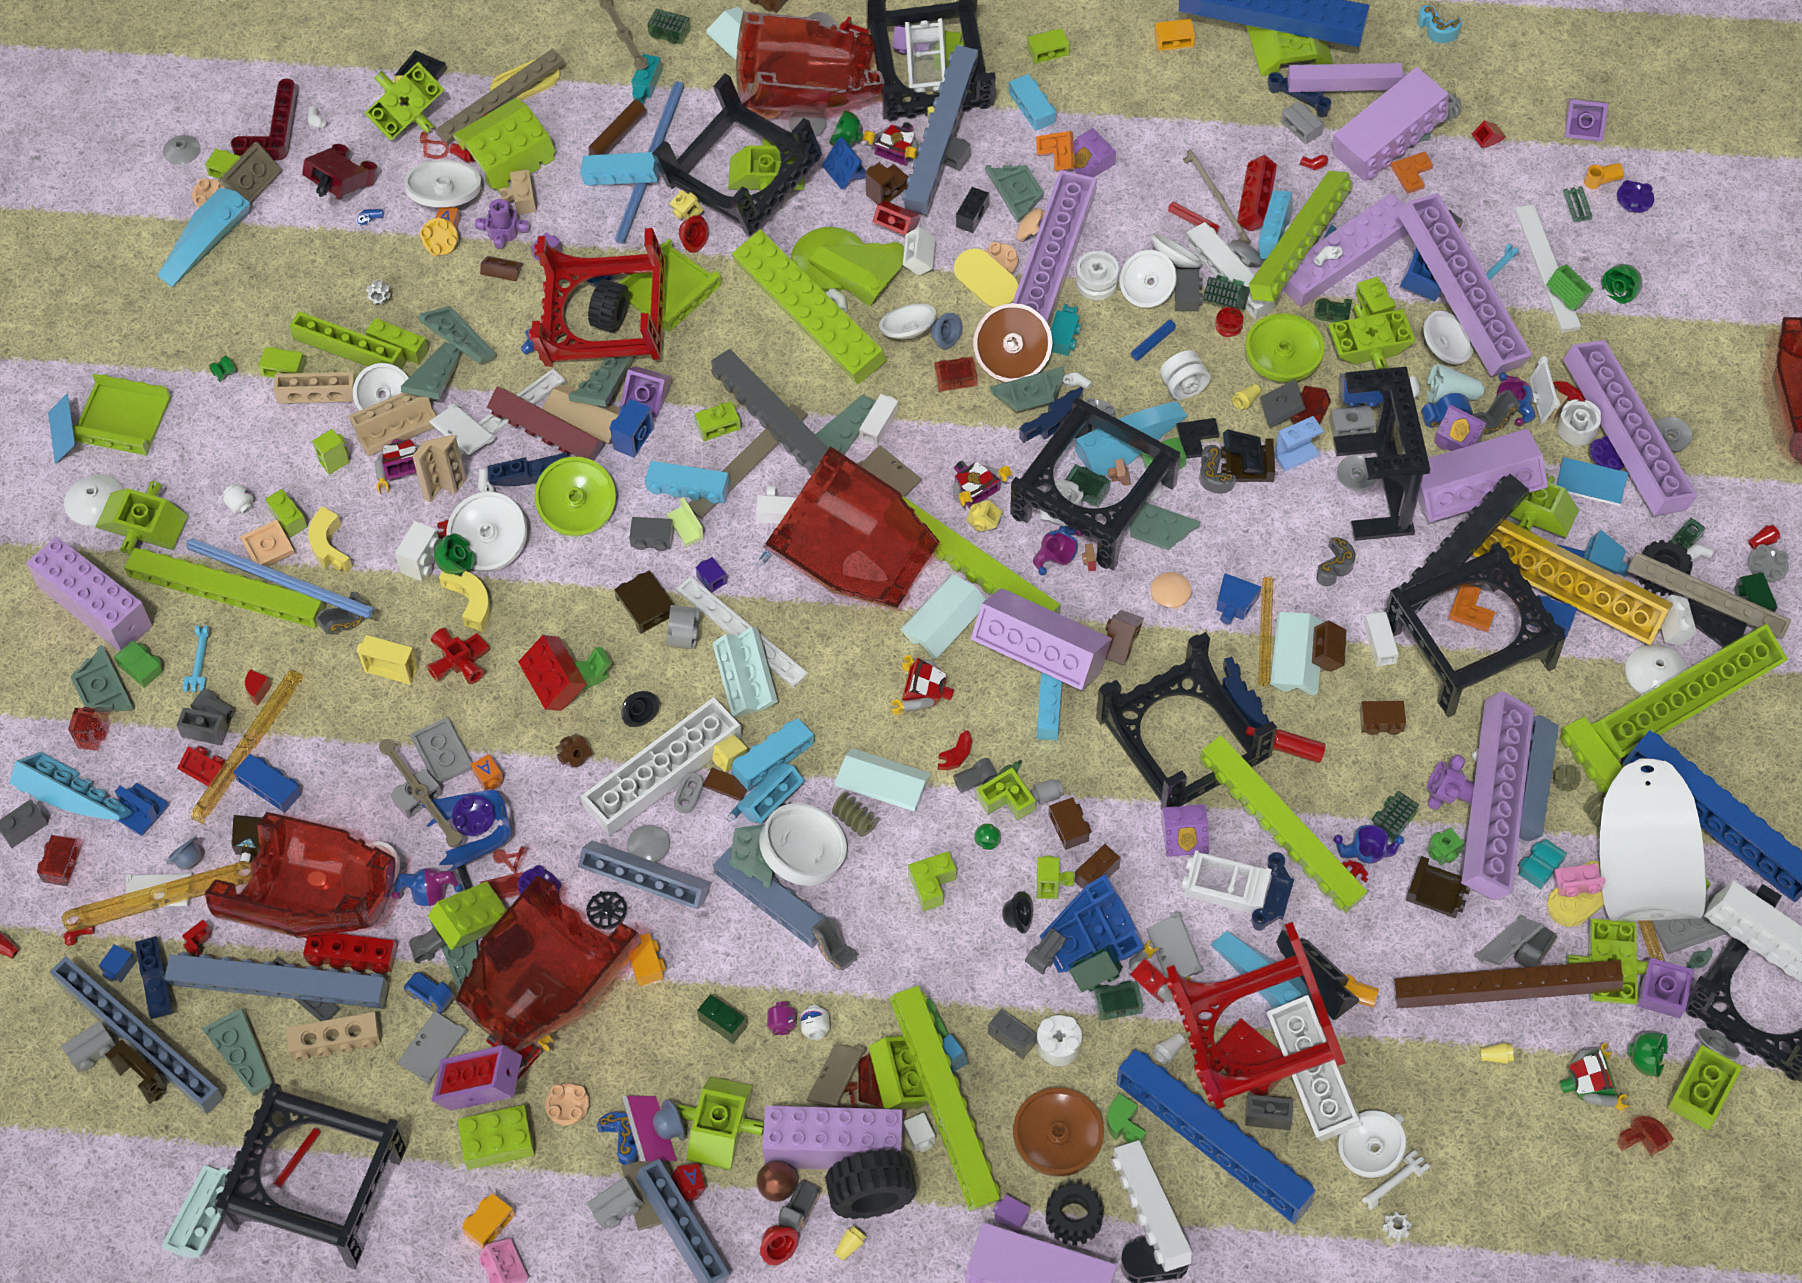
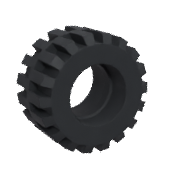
M602 279L597 284L592 293L588 308L590 326L610 332H616L625 319L629 304V290L626 285Z
M1659 540V543L1654 541L1651 545H1647L1642 552L1643 555L1667 564L1688 575L1692 571V557L1690 554H1687L1688 550L1686 548H1681L1679 543L1673 544L1671 540H1668V542ZM1637 576V578H1640V585L1645 584V590L1652 589V593L1655 595L1657 592H1660V596H1665L1666 593L1669 596L1674 595L1673 591Z
M1072 1181L1067 1182L1066 1187L1061 1184L1058 1186V1191L1054 1189L1051 1192V1197L1047 1200L1045 1216L1046 1225H1049L1048 1230L1050 1233L1054 1232L1055 1239L1059 1240L1062 1238V1243L1066 1245L1068 1241H1072V1246H1077L1078 1241H1081L1083 1245L1087 1243L1088 1238L1090 1240L1095 1238V1233L1098 1234L1104 1214L1103 1201L1101 1197L1098 1198V1192L1096 1190L1091 1191V1186L1088 1184L1083 1187L1082 1182L1078 1181L1077 1185H1072ZM1078 1204L1086 1209L1088 1216L1081 1222H1070L1062 1216L1061 1210L1067 1205Z

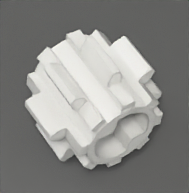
M373 280L372 285L367 286L366 291L369 292L367 299L372 300L374 304H384L385 299L390 298L391 293L388 292L390 285L383 283V280L381 282Z
M1395 1211L1393 1216L1389 1217L1386 1215L1384 1221L1387 1224L1383 1225L1382 1230L1388 1232L1387 1239L1393 1237L1399 1242L1401 1237L1408 1238L1410 1233L1407 1230L1411 1229L1412 1223L1406 1221V1214L1402 1216ZM1394 1223L1401 1226L1400 1230L1393 1227Z

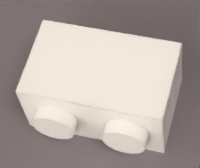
M921 227L907 233L905 237L903 266L917 275H922L933 269L936 238Z
M1670 595L1665 600L1673 603V606L1661 630L1665 643L1683 645L1697 634L1688 599L1686 597Z

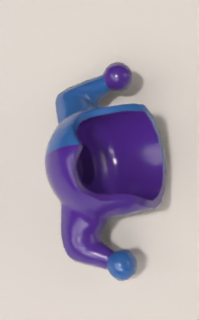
M1375 825L1359 827L1356 830L1353 843L1348 845L1342 843L1343 838L1341 835H1335L1333 838L1337 845L1338 853L1342 858H1358L1361 862L1367 864H1374L1383 858L1394 856L1400 844L1404 843V837L1399 835L1396 836L1395 842L1388 844L1387 832Z

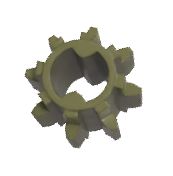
M1572 764L1558 766L1554 774V784H1557V788L1568 792L1577 789L1581 781V772L1577 771V767H1574Z

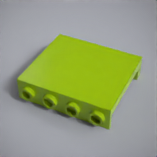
M669 238L660 245L665 257L662 328L667 332H671L722 285L721 274L717 271L710 274L676 250L672 245V239ZM652 272L633 273L621 279L619 283L626 285L629 290V304L641 313H649L650 315Z
M93 373L95 385L77 425H72L74 441L147 456L171 401L168 388L162 385L156 386L142 381L135 382L126 378H114L106 374L99 375Z

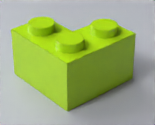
M1013 768L1008 769L976 789L977 800L988 815L1004 805L1008 806L1017 820L1036 810V800Z
M949 851L908 864V876L923 912L942 906L943 893L940 885L956 880V868Z

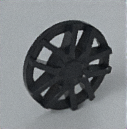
M600 891L595 896H592L587 904V918L596 928L603 930L613 929L619 926L620 922L626 918V902L617 892ZM601 897L604 902L599 903L597 899ZM616 897L618 900L615 903H612V901ZM598 911V913L590 915V912ZM615 912H619V913H623V914H622V916H619V915L615 914ZM600 918L599 924L594 919ZM611 918L618 920L617 922L611 924ZM603 919H608V925H602Z

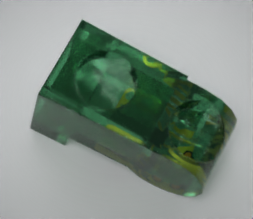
M1320 298L1315 303L1314 316L1318 320L1328 322L1349 320L1352 299H1344V303Z
M1691 517L1671 541H1673V544H1681L1682 549H1688L1704 536L1706 528Z

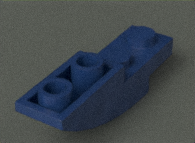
M1079 387L1075 390H1070L1066 395L1048 404V413H1042L1037 419L1026 422L1019 428V439L1025 443L1038 435H1041L1044 440L1052 436L1072 411L1074 399L1077 397L1083 400V388Z
M566 452L531 461L524 457L487 466L489 484L498 486L537 484L540 475L548 466L569 456Z
M1233 657L1224 658L1223 669L1226 677L1223 678L1222 687L1253 728L1258 729L1269 723L1267 714H1263L1261 709L1263 708L1261 698L1256 696L1254 689L1248 691L1246 682L1241 680L1239 664H1235Z
M154 936L136 941L140 975L144 984L150 1019L172 1014V999L169 985L164 980L166 971L158 938Z

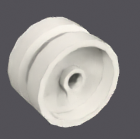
M1091 251L1084 254L1078 260L1076 266V288L1079 293L1092 300H1103L1110 297L1118 286L1119 266L1116 259L1109 253L1102 251Z
M1193 350L1183 351L1172 356L1163 364L1159 372L1163 382L1168 385V390L1172 397L1177 400H1183L1199 394L1206 388L1211 379L1210 373L1206 366L1203 365L1200 356Z

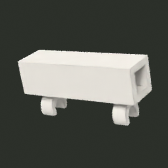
M776 486L767 487V496L758 495L756 506L757 522L829 527L830 520H834V508H831L830 500L824 499V489H816L815 499L776 496Z

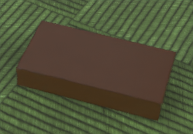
M713 767L703 784L704 788L741 801L747 793V789L734 775Z

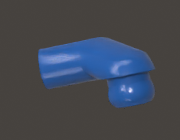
M364 209L357 216V223L364 226L372 219L383 218V209Z
M529 329L525 331L527 340L521 346V351L526 355L535 351L534 343L529 339Z

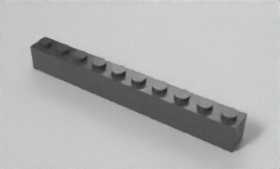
M731 349L711 360V373L714 378L719 379L728 392L731 391L735 395L736 400L740 404L743 403L747 407L748 412L759 419L761 426L767 428L776 441L779 440L788 453H792L801 466L804 465L810 476L816 478L825 491L828 490L834 496L852 484V471Z

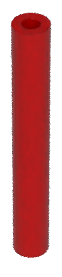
M316 1128L312 1129L273 1184L278 1188L283 1186L321 1134Z

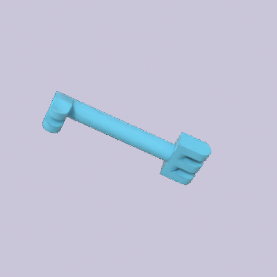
M1511 243L1506 246L1505 255L1486 273L1489 281L1519 253L1517 247L1513 249Z
M199 625L195 626V633L199 640L192 677L185 676L184 692L189 691V685H192V692H197L198 685H200V691L206 688L207 679L206 677H201L210 630L209 626H204L203 628Z

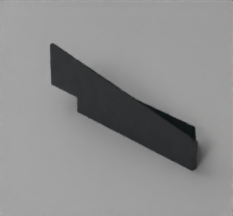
M1282 930L1276 943L1282 955L1287 959L1296 954L1287 931ZM1301 937V944L1327 1013L1332 1020H1336L1355 1006L1360 999L1344 987L1347 985L1349 978L1309 940ZM1304 975L1299 976V977L1302 979V981L1305 983V985L1307 986V983H1306V980H1305V978H1304Z

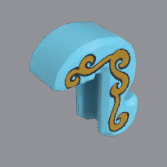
M1425 5L1419 10L1417 24L1420 28L1427 27V35L1432 41L1448 43L1458 38L1462 20L1457 18L1444 24L1434 7Z

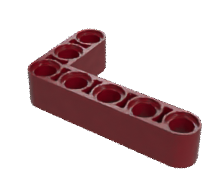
M284 78L278 83L269 136H236L231 140L233 154L242 156L253 143L258 142L273 160L279 161L287 157L297 101V91L292 79Z

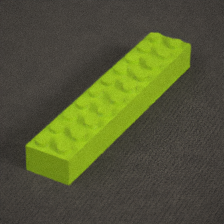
M761 229L731 253L736 264L857 385L887 361L883 349Z
M1764 624L1598 719L1591 725L1616 759H1620L1631 753L1649 730L1659 735L1665 733L1786 662L1788 658L1769 625Z

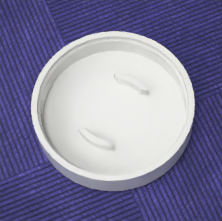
M791 803L776 809L767 819L759 838L760 850L768 866L783 879L798 885H819L831 879L843 863L847 851L846 839L838 823L823 810L803 803Z

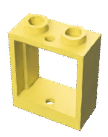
M368 635L358 645L357 653L359 654L364 672L407 684L412 683L418 669L412 647Z

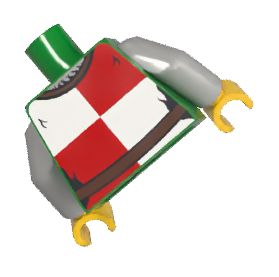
M1603 1043L1600 1048L1582 1049L1573 1059L1572 1064L1568 1066L1571 1077L1560 1081L1563 1093L1566 1094L1576 1090L1579 1098L1587 1103L1616 1107L1618 1110L1627 1109L1629 1105L1622 1104L1621 1100H1627L1628 1096L1626 1094H1622L1618 1098L1615 1096L1618 1093L1607 1063L1613 1052L1604 1051L1609 1045Z

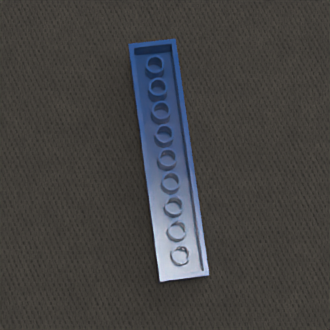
M1179 0L1178 11L1360 47L1370 5L1348 0Z
M1649 730L1622 764L1626 766L1638 759H1656L1670 763L1684 779L1694 797L1700 827L1778 891L1796 903L1802 896L1801 849L1787 841L1780 832L1772 829L1763 818L1756 816L1747 805L1740 803L1728 790L1720 787L1711 776L1704 774L1695 763L1688 761L1676 748L1668 745L1659 734ZM1645 765L1641 767V771L1650 773L1654 771V767Z
M1135 1049L1118 1068L1116 1085L1295 1225L1312 1204L1316 1190L1311 1182L1298 1177L1293 1168L1279 1162L1275 1154L1261 1148L1256 1139L1251 1136L1247 1137L1241 1132L1238 1125L1234 1122L1229 1123L1224 1119L1219 1110L1210 1108L1205 1104L1201 1096L1192 1094L1187 1090L1183 1082L1174 1080L1169 1076V1072L1164 1067H1158L1151 1062V1058L1146 1053H1140Z

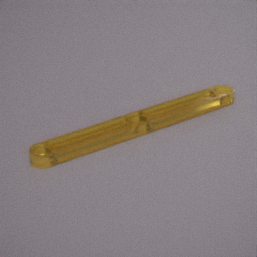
M290 670L285 675L193 808L191 813L192 820L203 824L206 816L211 814L235 779L233 771L250 754L252 749L258 746L297 689L295 688L297 684L302 682L303 675L301 673Z
M243 861L69 909L63 913L61 920L66 930L77 931L246 884L254 879L255 872L251 863ZM242 869L250 870L246 876H240L239 872ZM156 893H164L162 899H153ZM70 917H78V920L75 923H67V920Z

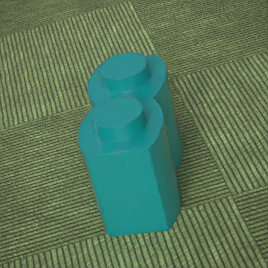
M1546 838L1541 843L1537 842L1531 850L1533 854L1529 858L1526 856L1519 865L1521 868L1519 875L1540 890L1551 878L1554 869L1559 868L1567 855V852Z

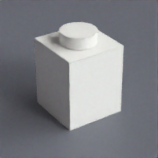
M924 1113L903 1121V1129L914 1152L918 1150L925 1152L933 1147L935 1135Z

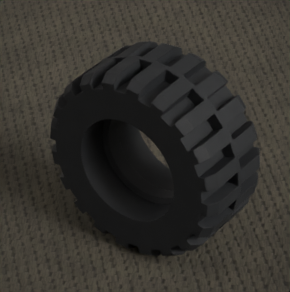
M892 1149L869 1150L864 1153H856L851 1157L847 1156L842 1161L834 1163L828 1169L825 1176L831 1209L843 1218L868 1219L874 1216L879 1217L883 1214L893 1213L895 1210H900L904 1208V1205L911 1203L917 1193L911 1160L903 1152H897Z

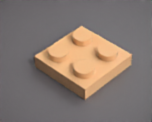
M277 520L240 536L251 560L266 567L295 554Z

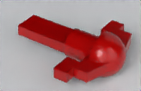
M1352 860L1342 863L1346 869L1349 866L1352 867L1350 873L1355 878L1360 873L1362 875L1360 879L1365 883L1368 881L1367 876L1369 874L1363 864Z

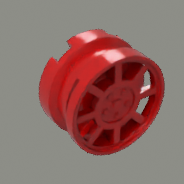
M1234 307L1221 309L1216 316V331L1224 337L1239 335L1244 321L1242 312Z

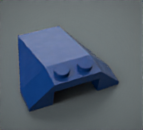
M1106 874L1086 885L1040 935L1043 940L1052 928L1067 939L1066 943L1054 957L1053 963L1058 973L1069 972L1072 963L1109 944L1119 961L1126 960L1145 949L1142 937Z

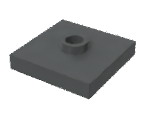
M1295 379L1260 397L1267 423L1270 427L1306 409L1299 385Z

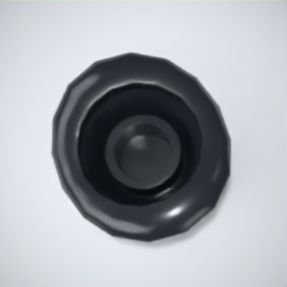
M638 691L627 696L621 709V718L624 723L629 727H639L650 722L659 711L657 696L649 691Z
M1025 891L1017 892L1002 908V917L1005 924L1011 928H1017L1022 934L1027 933L1030 929L1033 919V902L1030 895Z

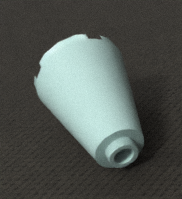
M1442 364L1434 365L1429 373L1427 384H1431V392L1427 391V400L1430 403H1437L1441 397L1449 393H1461L1466 395L1469 401L1478 400L1484 394V385H1482L1480 380Z

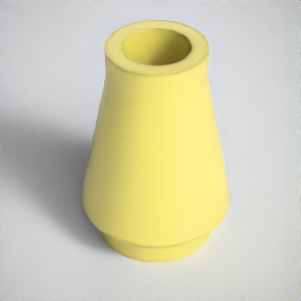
M1253 384L1236 392L1232 398L1233 404L1240 410L1247 409L1256 397L1261 394V389L1258 385Z
M1506 1042L1480 1048L1482 1061L1505 1064L1514 1061L1512 1043L1506 1044Z
M851 1226L849 1230L846 1229L833 1253L842 1261H845L847 1257L864 1244L863 1241L866 1237L858 1229Z

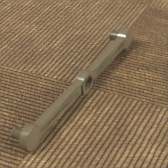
M600 0L601 8L607 10L617 28L616 34L618 38L624 40L635 60V68L637 70L645 69L648 66V61L638 52L630 38V29L622 24L613 8V0Z
M1189 149L1186 151L1187 156L1183 158L1184 162L1188 164L1190 161H1193L1239 232L1240 238L1238 240L1250 244V238L1237 222L1236 217L1226 204L1225 198L1215 187L1196 155Z
M391 739L382 740L379 744L380 752L389 756L412 788L414 799L423 803L446 835L447 845L452 848L460 846L462 843L461 834L452 830L429 798L427 787L418 783L395 751L394 742ZM419 791L424 792L422 795L417 794Z

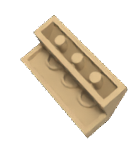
M564 384L553 388L542 409L602 441L611 442L610 424L618 417L620 407L608 403L607 407L569 401L568 395L572 391L575 392L576 389Z
M400 393L348 417L366 455L370 456L383 450L384 445L391 444L395 439L403 441L435 428L429 421L436 417V414L431 407L429 398Z
M454 435L424 441L412 456L423 497L430 503L442 488L456 494L467 480L457 439Z

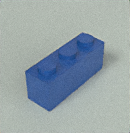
M249 754L233 771L239 783L284 813L302 795L299 789L300 785L294 779H287L278 768L274 767L272 769L259 756L256 758Z

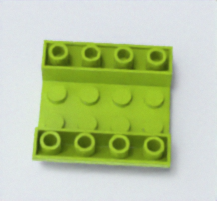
M1246 25L1261 76L1269 75L1272 72L1279 73L1280 64L1313 60L1314 65L1334 64L1327 41Z

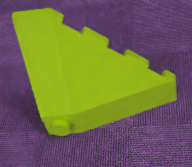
M891 242L890 244L865 243L864 245L845 244L835 247L819 246L808 261L863 303L871 306L903 267L904 246L899 242Z

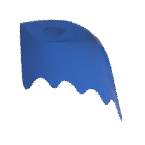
M496 790L478 791L431 800L444 819L450 820L452 819L453 808L464 795L482 796L492 805L494 818L498 822L501 819L503 823L501 826L498 825L491 835L483 839L445 851L447 855L439 865L452 864L453 866L447 871L456 869L500 847L510 837L511 830L505 802ZM501 805H503L505 817L503 816ZM434 818L427 824L426 827H430L431 825L436 823Z

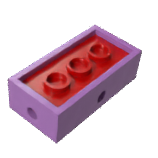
M501 1045L441 1059L432 1101L453 1111L513 1098L522 1055Z

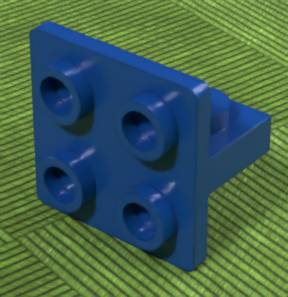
M839 137L823 162L822 167L841 190L846 189L851 179H865L866 170L861 165L862 160L843 137Z
M135 783L128 789L120 785L115 790L119 802L132 811L131 815L117 821L140 836H143L169 806L165 800L138 783Z

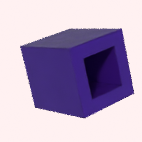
M713 557L701 561L695 567L697 578L711 593L727 584L726 573Z

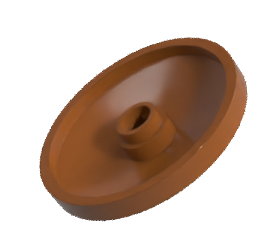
M1017 303L1004 304L990 310L980 320L973 339L974 352L978 363L986 373L997 380L1008 382L1037 374L1046 366L1052 352V335L1047 322L1036 310Z
M1048 1088L1031 1095L1020 1106L1014 1119L1013 1140L1018 1154L1028 1166L1045 1175L1062 1177L1084 1170L1096 1159L1103 1144L1104 1126L1098 1109L1083 1094L1071 1089Z

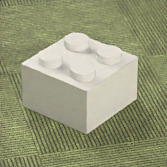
M414 521L395 552L402 574L423 581L426 576L431 574L432 565L435 562L434 550L440 541L436 529Z

